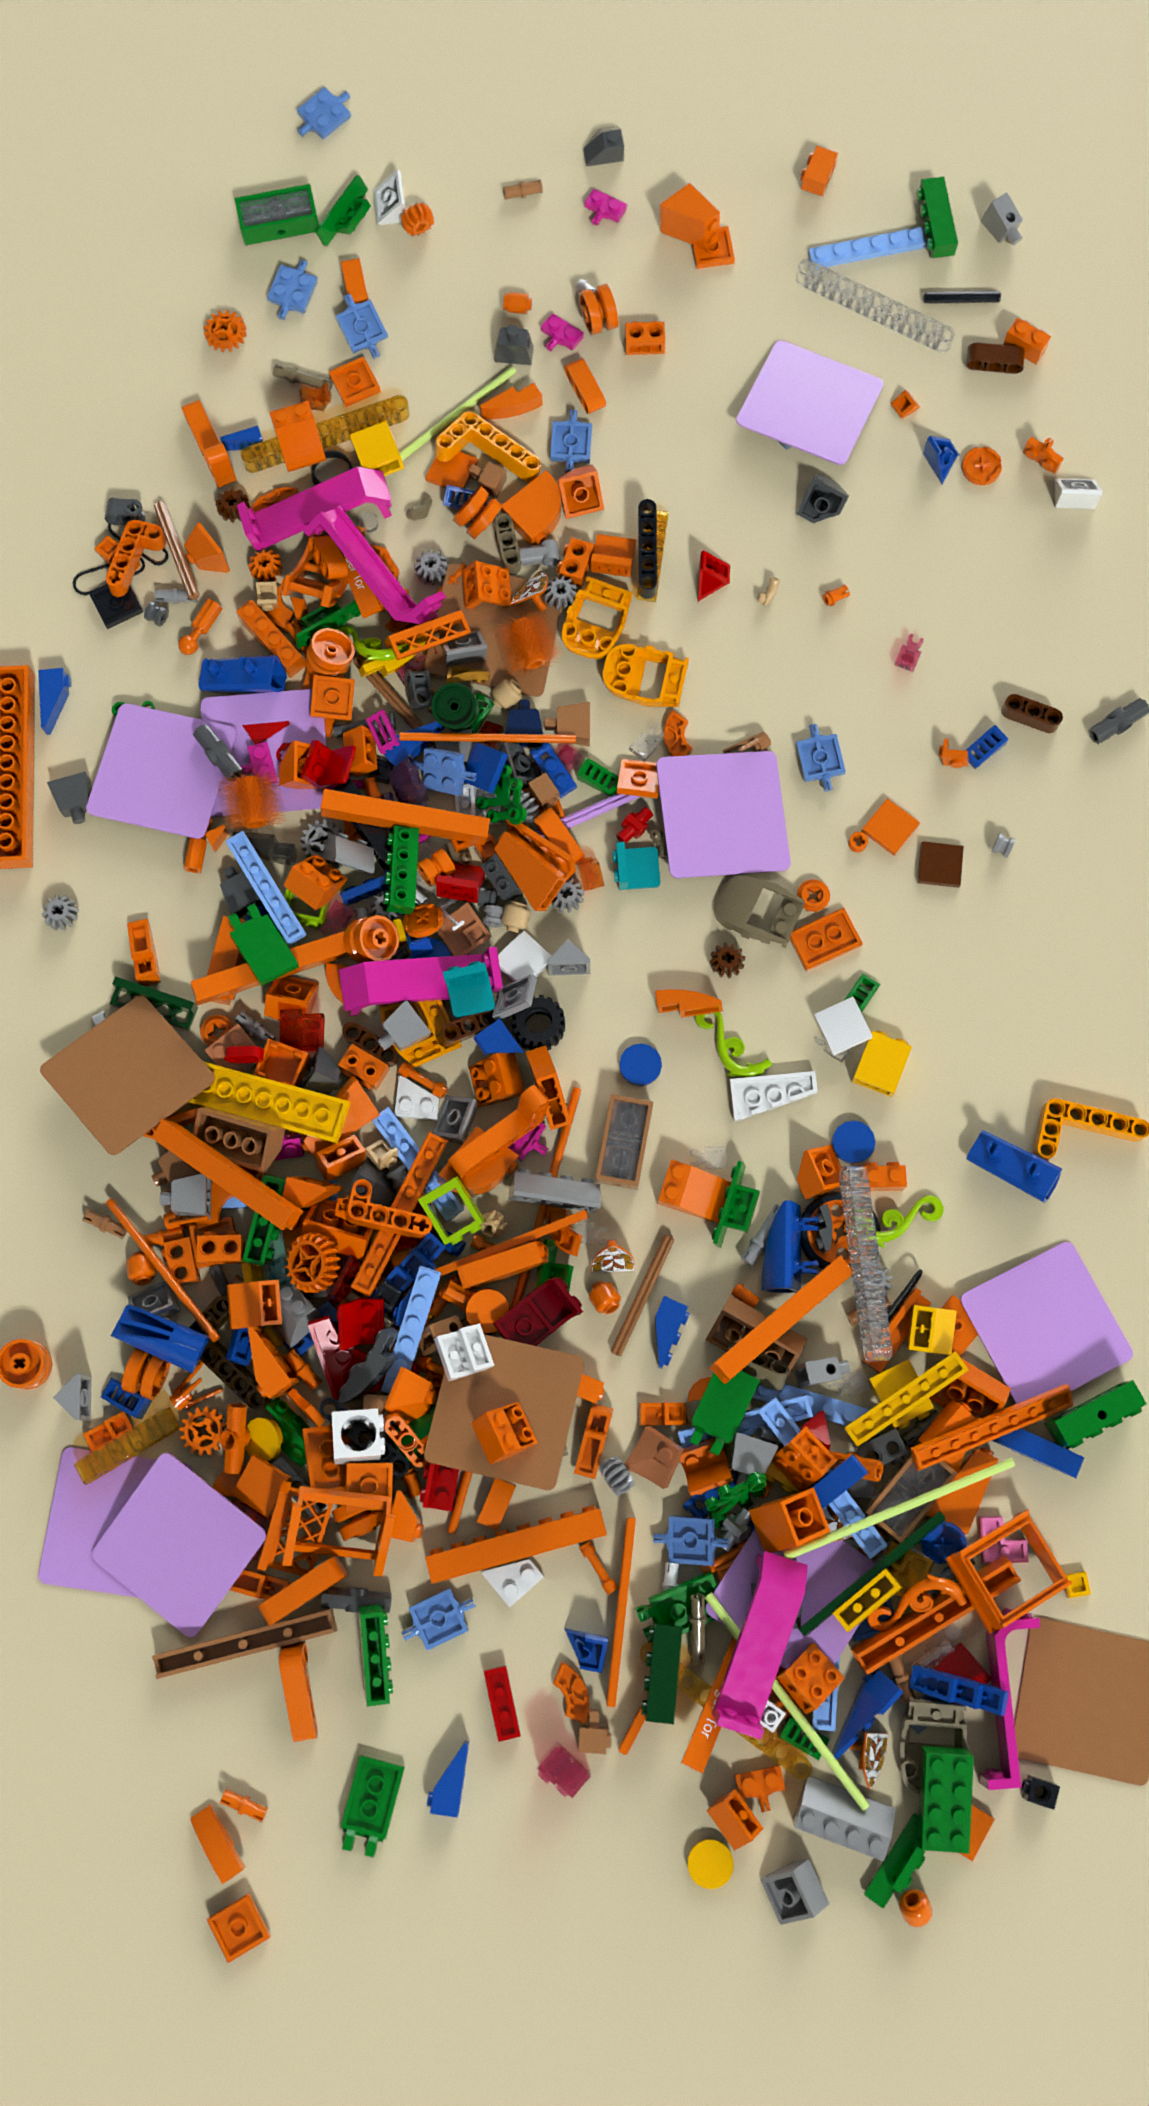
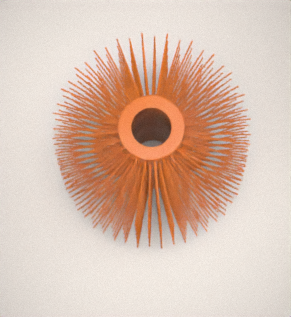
M539 615L533 618L522 616V618L518 617L517 620L515 619L510 624H497L511 626H502L508 628L501 629L505 632H499L502 634L498 636L504 638L500 640L504 641L500 644L506 643L503 645L506 646L503 649L510 653L505 657L510 656L507 659L512 661V663H509L512 664L509 667H512L513 671L517 670L516 672H518L517 668L519 667L523 670L527 669V671L528 669L529 671L530 669H538L543 664L548 665L546 661L550 660L549 657L554 658L557 657L554 655L559 654L556 653L557 651H554L557 649L554 648L557 645L552 647L555 644L552 642L555 640L550 641L553 638L548 636L551 633L547 632L551 630H547L549 628L543 626L547 624L543 623L547 620H539L543 616L538 617Z
M251 773V776H242V778L235 776L237 779L234 780L237 781H232L234 784L218 783L233 785L230 786L232 791H229L228 787L221 788L228 790L220 791L230 794L223 796L229 797L223 799L229 801L222 802L229 803L226 805H231L225 807L231 809L224 810L231 811L227 813L232 814L227 816H233L232 818H225L233 820L231 822L234 825L228 827L236 826L234 828H243L244 826L251 830L256 828L257 834V828L266 827L268 825L266 822H276L275 816H283L273 814L275 809L281 807L271 806L273 801L279 799H274L276 797L269 798L271 793L278 791H272L274 789L267 790L270 785L276 784L270 783L273 781L266 782L268 777L252 776L253 773Z

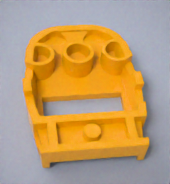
M587 576L584 589H579L574 603L571 606L569 605L566 612L567 617L562 629V640L565 647L569 651L589 659H602L606 657L609 651L614 648L625 627L633 592ZM585 599L622 612L614 632L577 619Z
M622 644L615 646L609 651L603 669L604 684L609 692L621 699L647 707H679L689 658L685 657L684 661L673 657L674 653L666 650L663 652L649 645H646V647H636L635 644ZM646 661L667 664L660 698L651 699L639 696Z

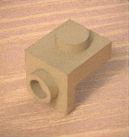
M256 582L257 606L262 608V611H273L274 608H278L277 582Z
M383 1138L365 1148V1154L379 1171L386 1167H392L398 1160L399 1150L396 1147L392 1149Z

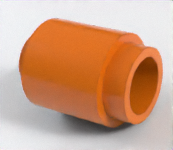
M516 292L504 294L503 310H508V313L527 314L528 311H531L532 298H529V294Z

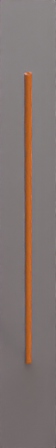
M573 1087L567 1108L571 1124L563 1126L549 1171L554 1178H557L581 1094L580 1088ZM547 1205L539 1206L533 1230L543 1226ZM539 1238L531 1240L529 1243L539 1241ZM530 1270L520 1273L511 1308L522 1300ZM464 1471L448 1525V1533L456 1534L473 1474L471 1472Z

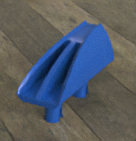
M277 655L241 656L239 658L225 659L210 658V660L205 658L202 661L198 685L200 690L208 692H282L286 690L287 674Z
M984 1130L981 1131L966 1157L968 1161L1043 1203L1049 1200L1062 1173V1168Z
M786 1200L781 1204L771 1225L763 1261L762 1291L797 1293L801 1289V1275H818L819 1273L815 1269H809L810 1267L819 1266L817 1260L801 1262V1231H818L819 1227L809 1225L819 1222L818 1217L801 1218V1206L793 1201Z
M126 1305L111 1334L116 1339L190 1373H193L209 1341L208 1335L132 1305Z

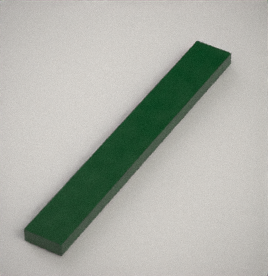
M941 1511L802 1625L799 1631L803 1636L809 1635L884 1569H888L945 1521V1516Z

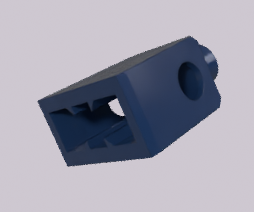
M519 700L518 709H511L509 711L505 734H543L539 710L531 709L530 700ZM508 742L517 743L522 748H539L542 746L541 743Z

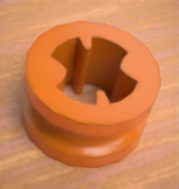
M862 832L853 833L848 841L849 848L853 852L858 853L865 850L868 844V838ZM857 838L861 839L860 846L856 845L855 841Z

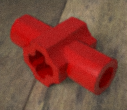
M643 806L637 814L634 812L629 813L621 823L622 829L618 832L616 838L620 842H625V845L632 837L635 839L640 838L648 828L647 822L653 817L652 811Z

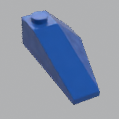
M879 1669L862 1677L864 1682L860 1685L831 1752L836 1759L843 1755L857 1741L860 1730L864 1732L873 1725L876 1714L883 1715L904 1693Z

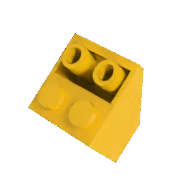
M912 1305L906 1348L908 1350L951 1355L957 1311Z

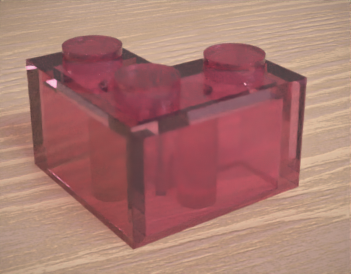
M558 1741L541 1758L537 1766L539 1777L547 1784L550 1781L554 1785L557 1783L556 1789L564 1797L569 1795L573 1798L591 1777V1773Z

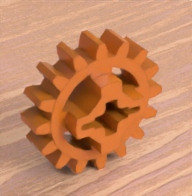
M226 310L225 314L218 311L219 315L217 316L211 314L212 320L206 319L207 325L203 327L205 331L204 336L209 346L213 345L215 351L221 348L222 353H224L225 349H228L230 352H232V347L238 349V343L244 344L243 337H247V329L241 316L237 317L236 312L230 315L229 310Z
M197 1407L196 1414L188 1412L190 1418L188 1420L182 1419V1422L186 1425L179 1428L180 1431L184 1432L180 1440L187 1441L184 1444V1448L192 1447L190 1453L194 1454L198 1450L199 1456H203L205 1451L208 1455H212L213 1448L217 1451L221 1450L218 1444L220 1443L224 1427H226V1422L222 1423L224 1415L216 1416L218 1413L217 1409H213L210 1413L209 1407H205L203 1412ZM207 1416L202 1422H195L199 1417ZM215 1423L218 1426V1433H216L214 1428ZM197 1427L206 1428L211 1435H202V1432ZM190 1429L193 1431L194 1434L193 1440L190 1436ZM205 1441H214L212 1444L202 1447Z

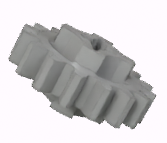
M326 819L323 820L322 824L315 820V826L308 824L309 830L302 831L305 837H300V841L303 843L300 847L302 851H305V857L308 858L314 854L322 857L328 836H336L337 832L341 833V827L335 828L336 825L333 821L328 825Z

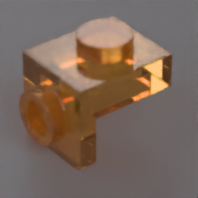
M324 383L321 389L302 386L299 390L300 402L308 401L311 410L324 411L331 402V392H329L328 384Z
M586 857L577 863L584 891L605 886L597 858Z

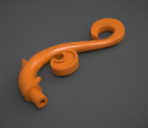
M927 1574L928 1579L916 1583L903 1595L890 1620L884 1622L878 1620L879 1615H891V1609L881 1605L867 1617V1621L875 1630L885 1631L896 1624L908 1605L917 1612L929 1611L933 1607V1598L929 1593L925 1592L928 1590H941V1594H948L953 1600H956L959 1606H964L967 1600L963 1596V1590L952 1580ZM922 1593V1598L918 1599L917 1597Z

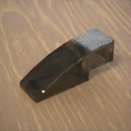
M233 831V836L236 835V834H238V833H240V832H234V831ZM244 832L259 857L282 865H296L297 849L294 844L278 843L274 834Z

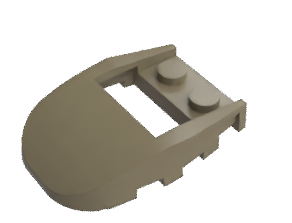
M739 875L729 879L722 886L714 904V915L722 926L741 934V937L760 940V942L770 944V941L780 943L783 948H786L805 906V900L776 883ZM763 888L784 896L769 932L747 924Z
M908 1698L900 1728V1761L903 1782L911 1791L920 1794L922 1745L968 1749L967 1724L964 1721L963 1712L966 1711L965 1705L956 1702L949 1703L947 1701ZM910 1725L956 1728L954 1746L909 1742Z

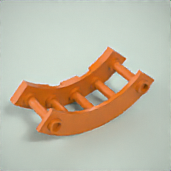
M356 526L357 529L361 532V534L365 537L366 528ZM307 544L305 552L296 568L282 579V595L288 596L295 591L319 598L321 606L332 607L336 604L335 598H341L349 584L347 578L333 579L327 584L305 578L307 571L322 574L318 566L311 563L313 557Z

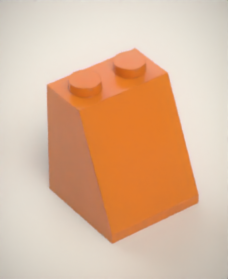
M691 183L660 204V231L663 234L689 244L694 242L697 244V247L705 249V246L708 247L715 244L719 239L720 211Z
M308 401L269 412L288 472L326 461Z
M814 1487L766 1502L749 1510L764 1552L772 1553L795 1548L831 1532Z

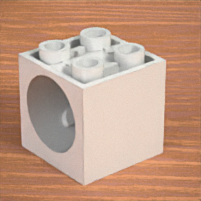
M378 1408L332 1412L334 1464L380 1461L381 1455L385 1454L384 1437L380 1438V1432H383L384 1423L383 1414L378 1415ZM363 1422L370 1430L373 1429L376 1438L374 1443L370 1442L366 1450L353 1451L350 1446L344 1445L341 1435L343 1430L346 1431L352 1423Z

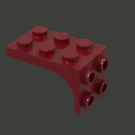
M552 1277L536 1287L497 1319L493 1325L504 1339L537 1346L568 1320L580 1315L583 1312L581 1309L582 1304L576 1296L570 1295L567 1291L568 1286L563 1279Z

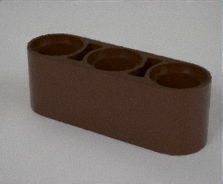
M972 343L968 346L967 367L977 371L1017 374L1024 369L1025 350L1019 346Z
M1018 694L1009 695L1001 709L1002 715L1005 718L1045 733L1055 732L1063 720V714L1060 710ZM1009 704L1014 705L1017 709L1010 708ZM1028 712H1034L1036 716H1031ZM1048 718L1053 719L1055 723L1049 722Z
M493 1010L468 1015L447 1023L437 1033V1042L442 1047H450L475 1037L496 1021L492 1017ZM482 1017H485L489 1024H485L482 1021ZM463 1024L468 1025L471 1032L466 1031ZM445 1031L452 1035V1039L446 1037Z
M348 1022L343 1026V1036L350 1045L354 1044L386 1063L389 1067L397 1064L398 1054L393 1046L384 1051L377 1042L380 1037L356 1022ZM350 1030H358V1034L355 1037H348ZM368 1041H375L376 1044L373 1048L368 1049L365 1047ZM384 1053H393V1057L391 1059H383Z

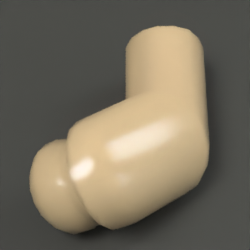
M770 578L766 593L760 592L758 594V603L768 605L776 595L780 579Z

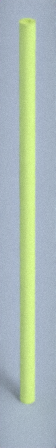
M513 366L509 367L400 452L402 461L516 373Z
M1009 1458L813 1539L803 1545L784 1551L783 1555L788 1559L795 1558L1015 1466L1012 1458Z
M712 1592L705 1596V1599L737 1641L740 1629ZM775 1678L772 1686L773 1691L862 1811L867 1809L870 1804Z

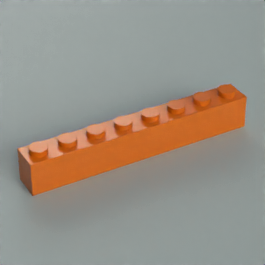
M595 1505L582 1508L583 1513L574 1515L573 1511L560 1514L561 1519L555 1521L548 1517L538 1520L539 1525L530 1527V1523L516 1526L517 1531L509 1533L508 1529L495 1532L496 1537L487 1539L486 1535L473 1538L474 1543L465 1545L464 1541L451 1544L452 1549L443 1551L442 1547L430 1550V1555L426 1556L425 1560L431 1584L605 1536L607 1532L600 1508L596 1509Z

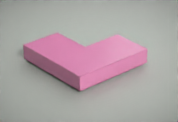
M1003 1516L979 1517L980 1538L1003 1525ZM1003 1538L981 1552L982 1563H992L1003 1555L1011 1563L1029 1562L1027 1539Z

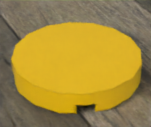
M267 1417L251 1420L246 1426L250 1433V1442L245 1446L246 1452L250 1457L257 1454L267 1462L274 1460L282 1450L280 1449L281 1443H283L281 1428L276 1421Z
M706 1838L698 1841L691 1848L687 1860V1868L690 1877L697 1885L705 1889H716L722 1887L730 1880L734 1869V1860L731 1851L723 1842Z

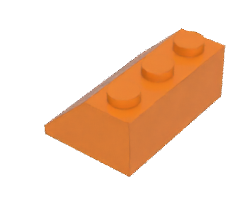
M324 1199L312 1205L303 1221L301 1236L306 1233H320L322 1236L329 1237V1241L335 1242L333 1248L339 1250L337 1253L363 1260L370 1247L375 1229L355 1225L335 1216L336 1201Z
M962 1359L969 1371L929 1397L930 1400L945 1408L950 1400L957 1403L962 1401L971 1408L972 1411L970 1413L977 1421L1001 1411L1007 1402L1011 1388Z

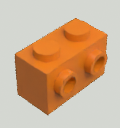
M816 146L814 153L809 154L807 169L804 168L801 173L800 180L803 181L801 189L823 197L836 167L838 153Z
M1017 317L1008 330L1003 345L1022 347L1025 350L1024 358L1037 364L1046 351L1051 336Z
M361 725L343 733V747L351 745L356 747L355 758L349 773L360 777L377 770L376 742L370 729Z
M354 1044L350 1045L338 1064L342 1070V1075L349 1079L355 1076L360 1081V1085L367 1090L373 1088L377 1091L390 1070L386 1063Z
M354 1134L339 1141L338 1144L335 1143L316 1152V1166L326 1182L362 1166L365 1162L366 1150Z
M869 1162L859 1169L860 1192L903 1191L907 1187L906 1165H900L899 1162H888L886 1166H878L877 1162Z
M736 1789L718 1797L706 1810L734 1851L752 1842L764 1829Z

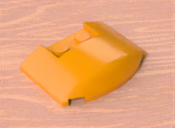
M441 1000L408 1002L430 1030L431 1035L427 1039L402 1051H399L393 1044L392 1046L402 1058L416 1068L462 1047L461 1042L450 1047H442L437 1042L436 1036L439 1030L451 1022ZM402 1003L380 1005L379 1011L382 1024ZM445 1031L446 1037L452 1039V1035Z

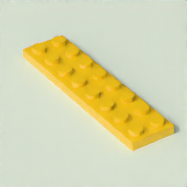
M204 1062L214 1073L215 1080L213 1084L188 1103L213 1108L338 1144L351 1102Z

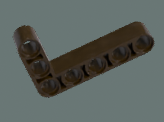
M228 1295L216 1297L202 1312L206 1319L209 1316L213 1318L214 1324L212 1327L216 1332L229 1319V1307L226 1311L222 1308V1301L225 1299L228 1302ZM196 1320L189 1327L207 1335ZM209 1338L200 1360L249 1408L256 1410L266 1407L271 1402V1398L262 1396L261 1404H258L255 1400L256 1393H259L256 1388L258 1383L255 1377L243 1365L227 1360L228 1350L218 1341L212 1342ZM210 1347L215 1351L213 1359L208 1354ZM226 1362L230 1365L231 1368L229 1374L226 1373L224 1370V1364ZM241 1378H244L246 1381L245 1389L239 1384Z

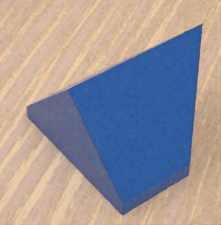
M929 436L923 451V455L941 484H943L952 465L959 456L950 439Z
M501 1019L495 1021L473 1038L485 1055L489 1053H524Z
M564 1628L580 1664L579 1669L602 1673L608 1636Z

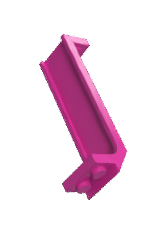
M355 467L254 513L252 508L249 509L244 502L238 504L237 508L246 537L256 551H260L302 532L321 511L324 513L336 509L338 506H341L344 512L362 504L373 503L377 505L386 519L392 516L390 511L392 498L383 471Z
M341 506L324 513L321 511L303 529L307 536L313 534L318 536L323 531H326L394 620L422 624L438 617L435 612L443 606L441 602L447 598L444 593L440 591L424 598L418 605L414 603Z
M488 947L484 954L371 961L340 969L344 1011H348L349 1016H357L362 1008L372 1005L403 1003L406 1000L408 1002L450 999L443 972L453 966L466 967L469 963L475 961L485 962L492 991L498 994L503 988L497 947Z
M767 1551L763 1555L758 1553L755 1559V1563L759 1568L758 1582L712 1712L717 1726L757 1739H762L764 1733L760 1721L805 1595L808 1568L806 1564Z
M1005 1608L1001 1613L1004 1616L1013 1609ZM1026 1613L1005 1628L990 1634L986 1631L990 1676L993 1678L991 1686L1009 1691L1005 1715L999 1716L995 1714L1001 1772H999V1769L990 1768L985 1769V1773L978 1774L979 1783L988 1790L1022 1788L1005 1640L1007 1635L1013 1630L1040 1628V1619L1033 1617L1032 1613Z

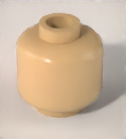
M503 679L492 690L494 697L492 701L499 709L503 707L510 710L521 700L522 688L513 679Z
M511 901V904L504 906L501 918L502 924L507 926L506 930L518 933L519 929L527 928L531 911L527 908L526 904Z

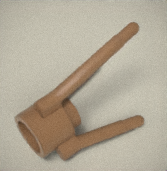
M762 731L724 749L723 753L739 748V751H743L749 747L754 752L768 751L767 747L771 745V740Z

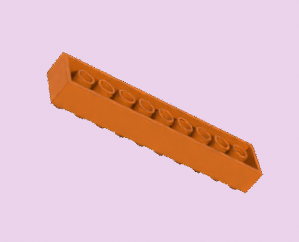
M29 665L0 666V869L33 867L35 674Z

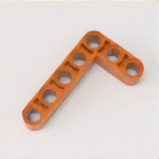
M200 400L182 406L183 414L218 488L237 481L223 443L219 442Z
M536 1085L530 1086L521 1094L518 1107L514 1112L449 1158L448 1163L461 1179L467 1177L537 1127L545 1118L549 1101Z

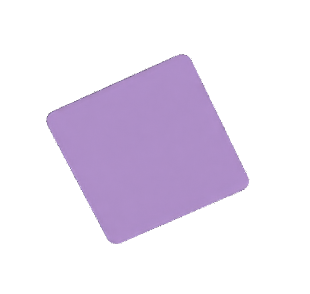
M777 341L746 398L736 422L741 427L832 463L843 465L847 462L884 383L880 378L786 341Z
M312 689L207 697L201 702V720L229 725L235 728L237 735L231 753L240 766L249 764L250 757L247 747L255 745L242 725L281 721L290 722V725L263 741L268 744L276 774H278L276 775L277 777H279V765L281 762L277 760L276 752L282 743H291L295 740L311 744V741L318 740L326 746L325 719L310 717ZM283 750L280 751V753H281V755H282V756H281V759H283V757H284L285 753L287 752V750H286V751H283ZM252 772L242 774V776H251ZM227 780V781H222V783H231V784H234V783H232V781H231V782H229L228 780ZM279 783L272 784L267 789L269 791L271 789H274L272 791H278L271 793V795H277L269 797L271 799L273 797H276L274 799H279L273 801V803H279L271 805L273 807H281L275 809L274 812L276 810H281L278 812L321 808L324 789H292L277 786ZM221 784L211 815L212 817H222L232 814L227 813L231 811H224L231 809L225 808L231 805H226L229 803H222L229 801L223 800L229 798L223 796H228L230 794H225L228 792L220 791L228 790L221 789L226 787L229 788V791H232L230 789L232 787L230 786L233 785Z
M132 704L121 705L118 709L86 806L87 812L93 816L195 839L202 838L207 831L219 790L217 789H220L218 786H221L218 783H222L220 780H223L224 775L208 759L204 753L205 750L194 738L193 733L200 725L207 724L217 738L222 740L229 750L232 751L237 735L235 728L229 725Z
M759 751L662 757L657 761L656 767L669 872L674 878L786 871L790 867L791 861L777 757L773 752Z
M1063 1242L965 1292L961 1296L963 1308L1005 1385L1011 1388L1010 1394L1016 1404L1064 1384L1070 1386L1072 1391L1129 1361L1133 1356L1132 1348L1077 1250L1070 1242Z
M73 1447L66 1448L62 1452L38 1573L39 1580L42 1583L138 1597L93 1560L92 1551L157 1459L101 1451L93 1455L91 1450ZM184 1464V1465H185L186 1467H188L191 1471H193V1470H192V1467H191L190 1465Z
M163 1453L156 1460L92 1551V1557L96 1563L186 1637L192 1638L200 1632L266 1539V1532L260 1525L172 1454Z
M756 1529L753 1530L713 1593L740 1631L752 1600L751 1583H757L759 1578V1568L755 1563V1559L758 1553L764 1554ZM843 1540L831 1542L792 1558L791 1560L808 1565L805 1595L801 1608V1626L876 1565V1563ZM789 1549L772 1553L784 1557L783 1552ZM707 1602L706 1611L708 1615L724 1625ZM831 1615L807 1636H803L799 1629H792L780 1666L784 1669L789 1668L812 1643H815L831 1663L835 1665L859 1625L850 1632H847L836 1617Z

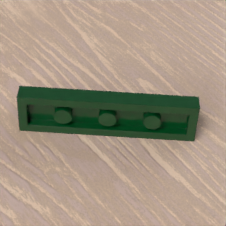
M115 976L112 983L115 991L110 1001L111 1005L121 1008L130 1002H117L121 991L129 993L131 1000L134 999L133 995L144 996L155 1008L162 1005L168 1006L171 1013L163 1017L170 1025L190 1030L198 1010V1006L194 1002ZM183 1011L190 1013L186 1024L178 1022L175 1015Z

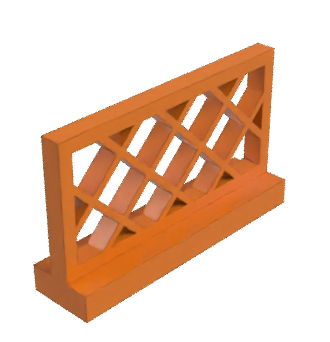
M283 1480L257 1569L266 1571L267 1567L304 1576L314 1569L318 1554L301 1552V1555L292 1559L291 1566H283L281 1562L274 1561L276 1555L284 1553L285 1545L280 1537L288 1534L289 1523L286 1518L291 1516L292 1510L288 1511L289 1506L292 1509V1496H298L299 1494L298 1488L290 1487L292 1482ZM305 1501L302 1505V1510L309 1507L314 1516L305 1520L302 1515L300 1516L298 1528L303 1527L308 1535L300 1539L297 1537L296 1541L306 1542L311 1539L313 1543L321 1544L333 1504L324 1503L328 1504L327 1509L318 1513L313 1506L318 1502ZM317 1520L321 1529L312 1532L307 1524ZM305 1558L310 1565L309 1570L300 1568L296 1562Z

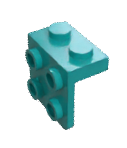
M625 842L616 843V850H612L613 863L617 862V870H614V880L619 882V890L659 887L658 849L656 847L625 849Z
M471 962L468 966L462 968L453 966L443 972L455 1018L495 1009L494 997L485 962Z

